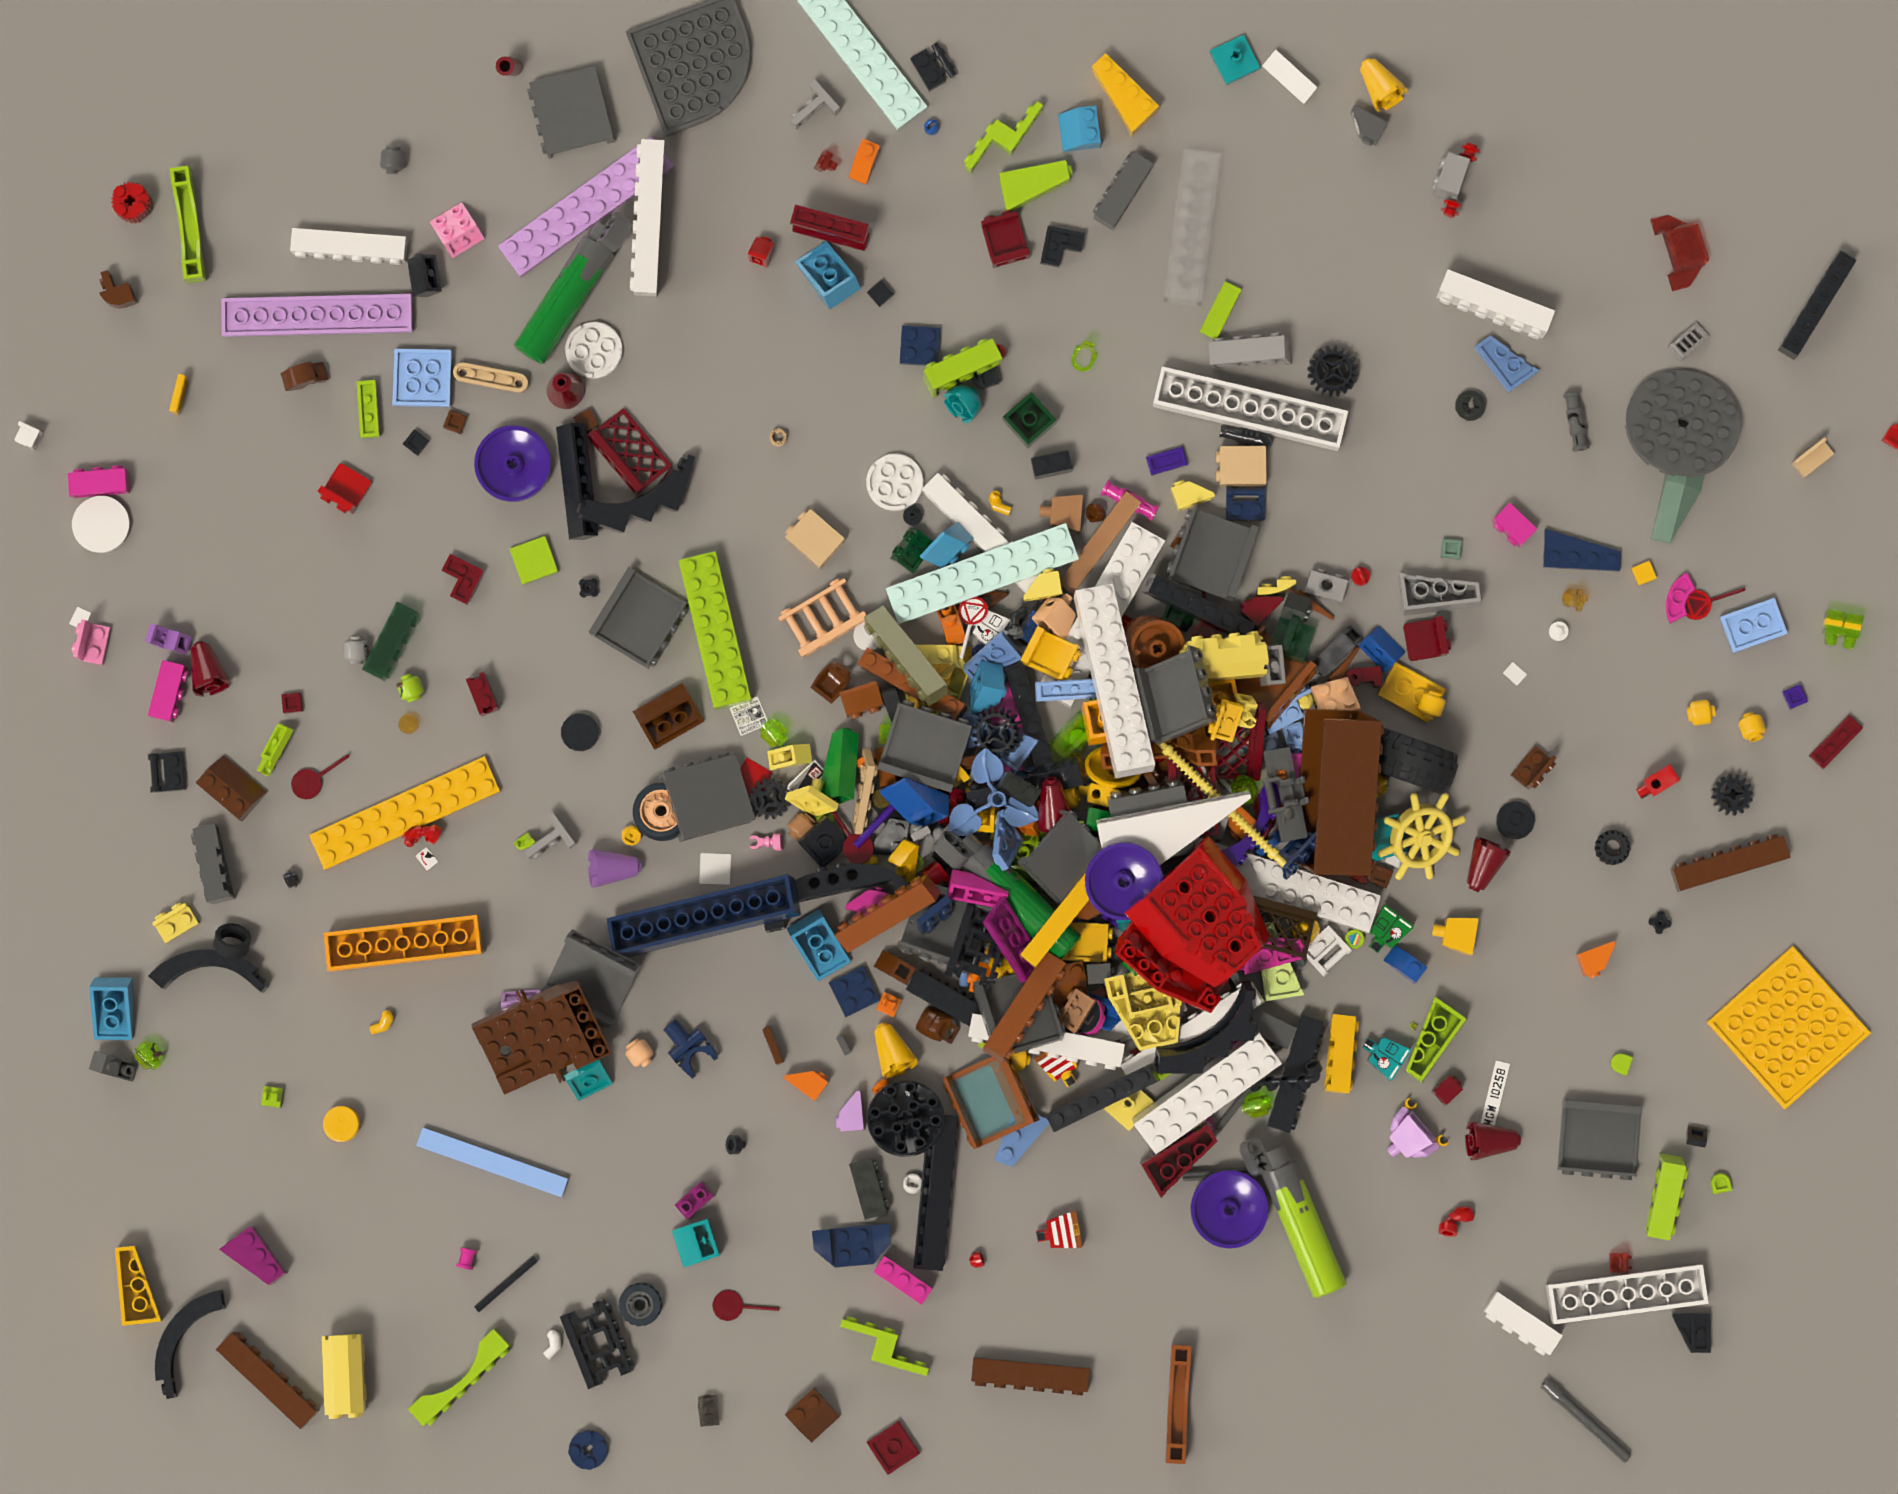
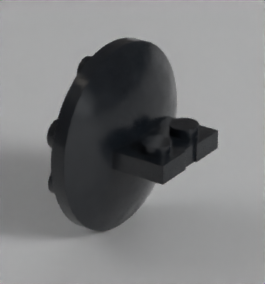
M898 1081L885 1086L874 1096L867 1112V1125L873 1141L885 1152L899 1157L916 1156L929 1150L940 1138L945 1123L944 1109L939 1097L929 1087L915 1081Z

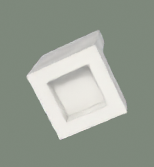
M19 421L20 429L15 437V441L36 450L43 433Z

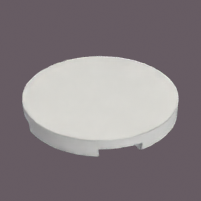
M589 322L579 325L570 333L566 341L565 353L570 367L577 374L589 379H599L608 376L618 367L622 358L623 348L621 340L613 328L601 322Z
M888 454L881 457L870 467L866 478L867 491L871 499L879 507L889 511H901L912 506L919 499L924 484L919 466L911 458L902 454Z
M95 496L85 500L78 506L72 519V530L76 540L87 550L96 553H108L119 548L124 543L130 529V518L127 510L120 502L108 496Z

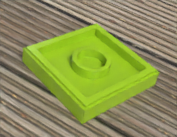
M546 536L509 549L522 585L558 573Z

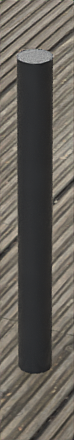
M532 1256L475 1305L474 1308L478 1312L483 1310L538 1262L537 1259Z

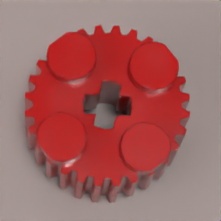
M127 182V184L123 183V185L116 186L113 190V197H111L112 208L122 220L136 224L137 222L140 223L141 220L143 221V218H147L146 215H149L148 212L153 208V202L144 187L138 183L134 184L132 182L130 184V182ZM134 200L135 202H132V206H130L129 202Z

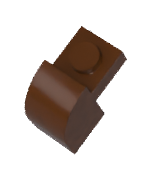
M108 270L100 272L102 278L99 281L103 290H106L99 292V294L107 304L119 309L137 304L133 289L129 283L115 287L111 273Z
M306 362L290 367L280 373L285 391L300 390L309 384L322 383L329 380L324 362Z

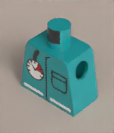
M1383 1037L1378 1044L1368 1038L1362 1048L1371 1053L1367 1061L1389 1081L1394 1079L1411 1052V1049Z

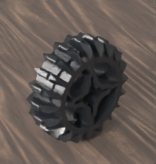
M1336 345L1333 347V351L1330 350L1329 346H1326V353L1321 348L1319 349L1320 356L1314 353L1313 357L1315 360H1309L1312 366L1307 367V371L1313 373L1308 374L1307 377L1309 379L1314 378L1310 385L1317 383L1315 391H1318L1320 388L1323 389L1321 395L1329 391V397H1332L1333 392L1339 397L1340 390L1343 394H1346V387L1351 390L1353 388L1351 383L1357 382V379L1352 377L1359 375V372L1354 371V369L1358 368V364H1352L1356 358H1348L1351 354L1350 351L1346 355L1343 354L1345 349L1343 347L1338 352ZM1328 357H1336L1340 360H1338L1335 363H1330L1328 360L1325 361L1324 359ZM1319 363L1323 366L1322 368L1326 373L1322 379H1320L1317 371ZM1344 363L1348 368L1347 379L1343 377L1340 370ZM1337 367L1336 373L1338 374L1333 373L1328 377L1330 372L1328 368L1334 369ZM1333 379L1342 384L1332 386L1326 383Z
M996 706L992 707V711L989 708L985 709L986 715L983 712L979 713L981 719L976 718L974 720L978 726H972L973 730H977V733H973L972 737L978 738V740L974 741V744H981L978 750L981 751L987 748L995 756L997 754L999 759L1003 758V753L1008 757L1010 756V751L1016 752L1014 745L1018 747L1021 745L1017 739H1023V736L1018 735V732L1024 731L1023 728H1018L1017 726L1022 723L1021 720L1015 722L1017 714L1010 716L1012 710L1008 709L1005 712V708L1000 707L998 711ZM1000 717L1006 721L998 725L992 722L990 718ZM985 724L987 725L986 727L989 730V734L986 737V739L984 736ZM1009 727L1011 728V739H1010V741L1008 740L1009 737L1007 736V733H1006V731H1007V729H1008ZM1002 728L999 736H995L996 729ZM998 740L1005 747L995 748L990 743Z

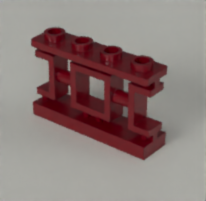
M796 204L794 206L790 224L793 225L792 232L861 251L866 250L869 239V224Z

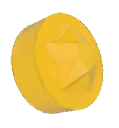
M629 825L622 830L621 837L625 844L632 846L640 841L641 833L636 826Z

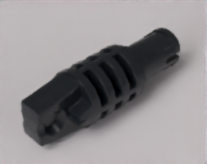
M1222 425L1221 431H1226L1227 433L1220 432L1219 435L1220 438L1236 440L1237 444L1246 446H1266L1270 448L1273 441V436L1243 427L1235 429Z

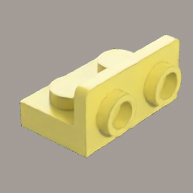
M177 903L171 907L172 911L167 914L165 912L155 917L156 921L152 922L166 944L200 924L187 903Z

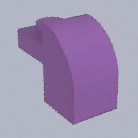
M150 623L145 642L162 649L187 655L192 636Z

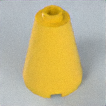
M1368 58L1361 63L1360 71L1374 109L1377 112H1381L1380 109L1382 108L1385 111L1389 110L1404 99L1402 95L1404 92L1407 95V87L1376 59Z
M885 1022L876 1026L877 1029L874 1031L883 1078L885 1076L888 1079L904 1074V1070L908 1067L911 1070L918 1065V1059L892 1024Z

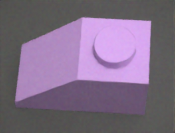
M861 1091L854 1093L839 1111V1116L836 1117V1128H840L841 1132L864 1130Z

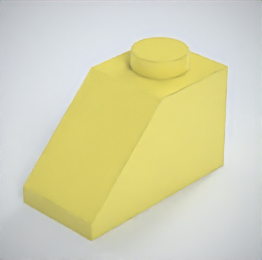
M1178 481L1173 484L1174 487H1171L1170 490L1178 512L1193 507L1194 504L1199 505L1215 498L1214 492L1190 481Z
M1054 569L1043 570V573L1038 575L1023 597L1024 602L1062 596L1059 572L1054 571Z
M796 744L767 751L770 770L813 763L810 744Z

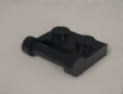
M182 751L148 754L152 780L150 793L186 790ZM158 760H163L164 786L159 784Z

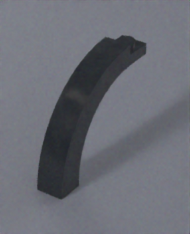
M212 949L193 950L176 955L160 964L148 975L158 986L166 989L179 976L191 970L202 967H222L241 975L261 993H264L269 988L265 984L267 981L261 975L255 976L259 968L242 957L236 959L225 958Z
M223 1290L210 1292L194 1299L185 1305L165 1328L156 1351L155 1379L156 1381H164L161 1388L163 1395H166V1399L178 1397L174 1378V1358L180 1340L197 1320L214 1311L226 1309Z

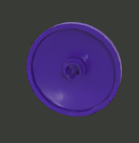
M504 426L492 431L481 441L475 454L474 468L479 483L491 496L506 502H520L533 497L545 486L551 471V457L544 441L532 430L522 426Z
M1118 842L1102 848L1093 856L1086 869L1085 888L1090 902L1100 913L1116 920H1130L1124 912L1137 900L1143 899L1163 880V875L1158 861L1147 849L1135 843Z
M1220 1171L1205 1178L1196 1188L1191 1200V1218L1197 1232L1209 1243L1221 1248H1239L1256 1239L1264 1229L1268 1218V1202L1261 1186L1250 1176L1238 1171Z

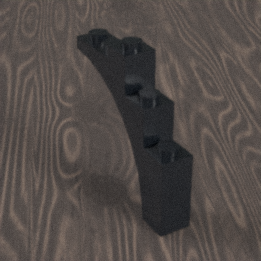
M1242 981L1239 994L1233 1006L1214 1027L1186 1042L1169 1046H1157L1154 1057V1066L1157 1073L1203 1074L1204 1066L1207 1065V1057H1228L1233 1041H1254V1035L1258 1032V1023L1253 1018L1252 1002L1256 999V990L1252 987L1251 982Z

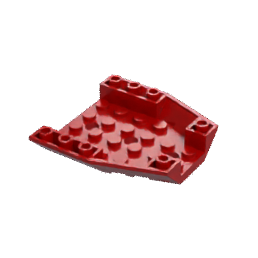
M1206 836L1193 848L1194 851L1143 899L1137 900L1124 913L1162 957L1212 987H1216L1235 974L1264 946L1270 935L1246 879L1213 840ZM1181 882H1185L1188 885L1186 893H1182L1179 889ZM1208 911L1212 912L1214 916L1212 922L1205 920V913ZM1232 941H1236L1239 944V949L1236 952L1230 948Z
M1181 882L1179 885L1182 893L1188 891V885L1185 882ZM1208 911L1205 913V920L1212 922L1214 916L1212 912ZM1132 921L1117 940L1115 954L1156 991L1208 1013H1212L1221 1000L1218 994L1229 978L1218 986L1212 987L1162 957ZM1231 942L1230 948L1232 951H1238V942Z

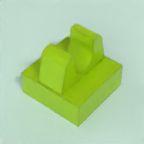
M264 1086L261 1105L281 1108L284 1089Z

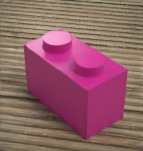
M1511 503L1492 521L1494 523L1493 527L1499 533L1503 532L1508 537V542L1514 547L1517 545L1520 548L1537 530Z

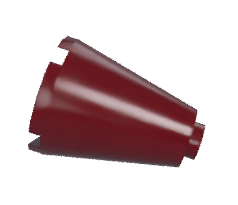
M563 371L555 374L549 380L546 391L549 401L554 406L562 409H571L582 401L585 387L579 376L572 372Z
M204 641L194 643L191 648L192 690L194 695L203 697V693L209 692L211 696L226 690L229 687L228 684H231L230 679L209 643Z
M1048 777L1041 784L1037 826L1039 831L1049 833L1062 817L1059 813L1060 810L1072 811L1062 783L1056 777Z
M1475 837L1467 877V884H1469L1471 890L1480 892V889H1486L1510 856L1511 851L1509 849H1500V845L1495 842Z
M1469 1122L1466 1129H1469V1135H1465V1147L1467 1155L1472 1156L1470 1160H1479L1513 1151L1521 1144V1136L1516 1130L1479 1122Z

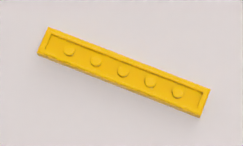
M1085 874L1020 954L1032 966L1036 967L1089 901L1085 888Z

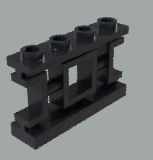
M967 903L944 975L952 977L954 974L957 978H960L963 970L981 976L978 985L982 986L984 984L986 985L985 988L989 989L991 983L995 984L998 973L995 970L996 967L1000 968L1003 956H1000L1001 950L995 944L994 939L983 924L985 918L980 917L982 908L978 907L977 909L974 908L975 904ZM971 916H975L973 924L981 926L982 929L980 931L972 928L968 935L966 932ZM975 938L990 943L988 954L970 949L972 939ZM961 948H964L963 956L972 959V961L968 963L961 960L960 966L957 967L956 964ZM994 958L989 977L985 976L987 969L978 966L979 962L989 964L990 959Z
M605 1299L592 1303L596 1313L578 1319L576 1311L560 1316L588 1389L604 1383L601 1373L618 1367L622 1376L632 1372V1367H634L631 1356L627 1357L624 1350L627 1349L624 1338L619 1337L617 1332L620 1330L618 1322L611 1317L610 1313L613 1312L609 1301L606 1302ZM601 1306L611 1332L608 1331L606 1325L597 1329L593 1321L594 1317L602 1315L599 1308ZM571 1318L574 1319L576 1325L584 1321L587 1324L589 1332L580 1336L582 1344H580ZM603 1331L610 1349L593 1356L586 1337ZM615 1342L626 1367L624 1369L621 1361L611 1365L607 1354L616 1351L613 1344ZM586 1354L590 1361L600 1357L603 1369L594 1372L597 1380L593 1377L585 1357Z

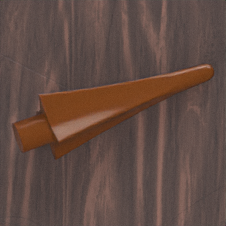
M1290 588L1288 593L1292 592V594L1295 593L1296 595L1299 594L1309 598L1301 589L1295 591ZM1311 599L1309 603L1313 605L1311 610L1331 620L1334 619L1333 615Z
M1359 647L1354 648L1347 659L1326 681L1330 682L1344 677Z

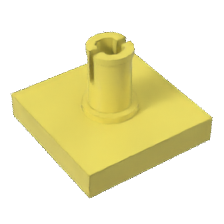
M813 779L811 786L787 792L785 800L813 818L836 811L839 805L821 793L824 782L820 779Z
M1140 1090L1103 1109L1130 1131L1134 1126L1132 1118L1152 1105L1154 1101Z

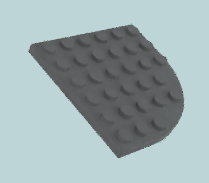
M708 0L626 31L665 137L700 125L719 115L734 101L745 82L750 62V46L746 28L735 0Z

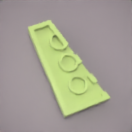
M1274 923L1266 927L1271 937L1278 934ZM1290 963L1261 970L1265 1001L1304 995Z

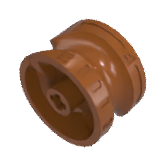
M1139 616L1130 621L1124 628L1129 655L1134 669L1138 667L1142 669L1149 668L1179 655L1180 650L1184 649L1185 640L1180 630L1172 623L1158 616Z

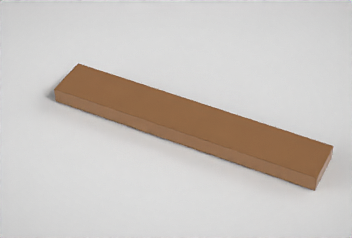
M1127 491L1124 493L1078 555L1079 560L1074 561L1060 579V584L1071 594L1075 593V590L1078 589L1141 505V501Z

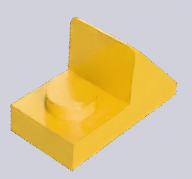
M904 839L888 858V861L897 865L896 874L905 881L911 882L915 878L919 845Z

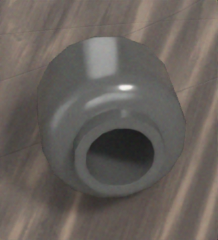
M386 146V149L381 151L380 167L385 169L387 174H398V171L403 170L405 167V152L401 150V147Z

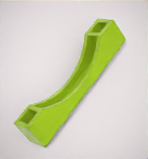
M189 166L169 168L179 222L183 277L187 284L206 281L192 170Z
M496 1328L493 1329L479 1342L475 1361L469 1372L460 1382L444 1392L421 1396L408 1408L409 1412L422 1426L427 1424L431 1426L438 1419L436 1415L439 1412L443 1411L445 1413L453 1405L451 1401L455 1397L460 1399L467 1392L465 1388L469 1384L474 1386L481 1379L479 1375L484 1370L489 1372L496 1365L494 1361L498 1357L502 1359L510 1352L508 1350L511 1346Z

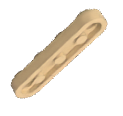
M458 363L453 369L455 379L462 383L513 393H523L529 385L526 376L520 373L469 363ZM462 370L467 371L465 376H460ZM517 381L522 382L521 387L516 386Z

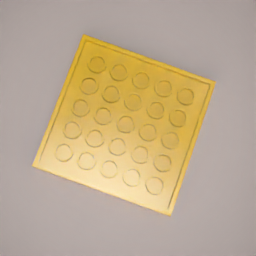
M1794 946L1789 948L1706 1022L1784 1110L1871 1034Z

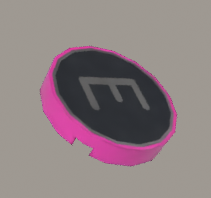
M1094 998L1097 1000L1078 1031L1082 1035L1089 1036L1090 1034L1097 1033L1105 1021V1007L1096 998Z

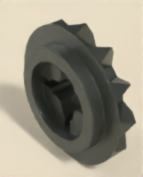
M1469 390L1461 393L1455 402V411L1459 417L1466 421L1477 420L1484 414L1486 409L1483 396L1476 391ZM1472 398L1473 405L1477 408H1472L1468 413V407L1463 404H1468Z

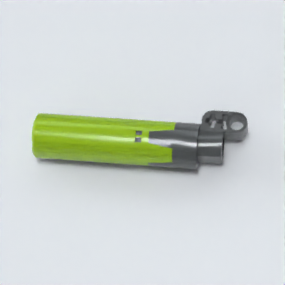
M1251 1138L1242 1142L1240 1153L1246 1168L1251 1175L1258 1176L1262 1174L1312 1297L1319 1298L1346 1286L1347 1282L1297 1162L1290 1161L1284 1145L1266 1152L1262 1142L1257 1138ZM1249 1144L1253 1146V1152L1250 1151Z

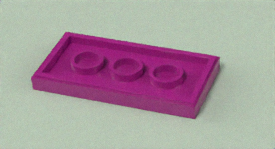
M999 898L984 919L983 924L1020 982H1026L1035 967L1022 958L1020 954L1032 939L1006 898Z

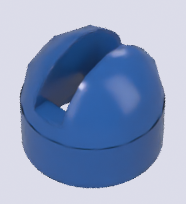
M934 119L927 120L924 124L925 132L928 135L937 134L939 123ZM935 123L933 127L929 130L927 129L931 124Z

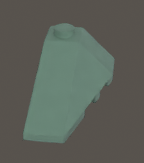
M1665 474L1651 540L1670 544L1701 492L1704 475L1686 478V476H1670Z

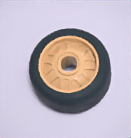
M654 783L645 787L637 795L633 804V819L637 828L645 836L656 841H668L678 837L677 835L680 832L665 783ZM658 807H666L667 812L664 816L656 814Z

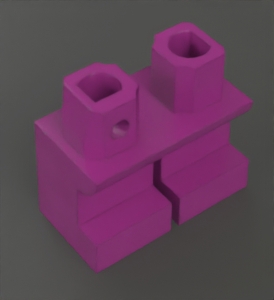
M702 1181L678 1201L675 1206L689 1220L715 1195Z

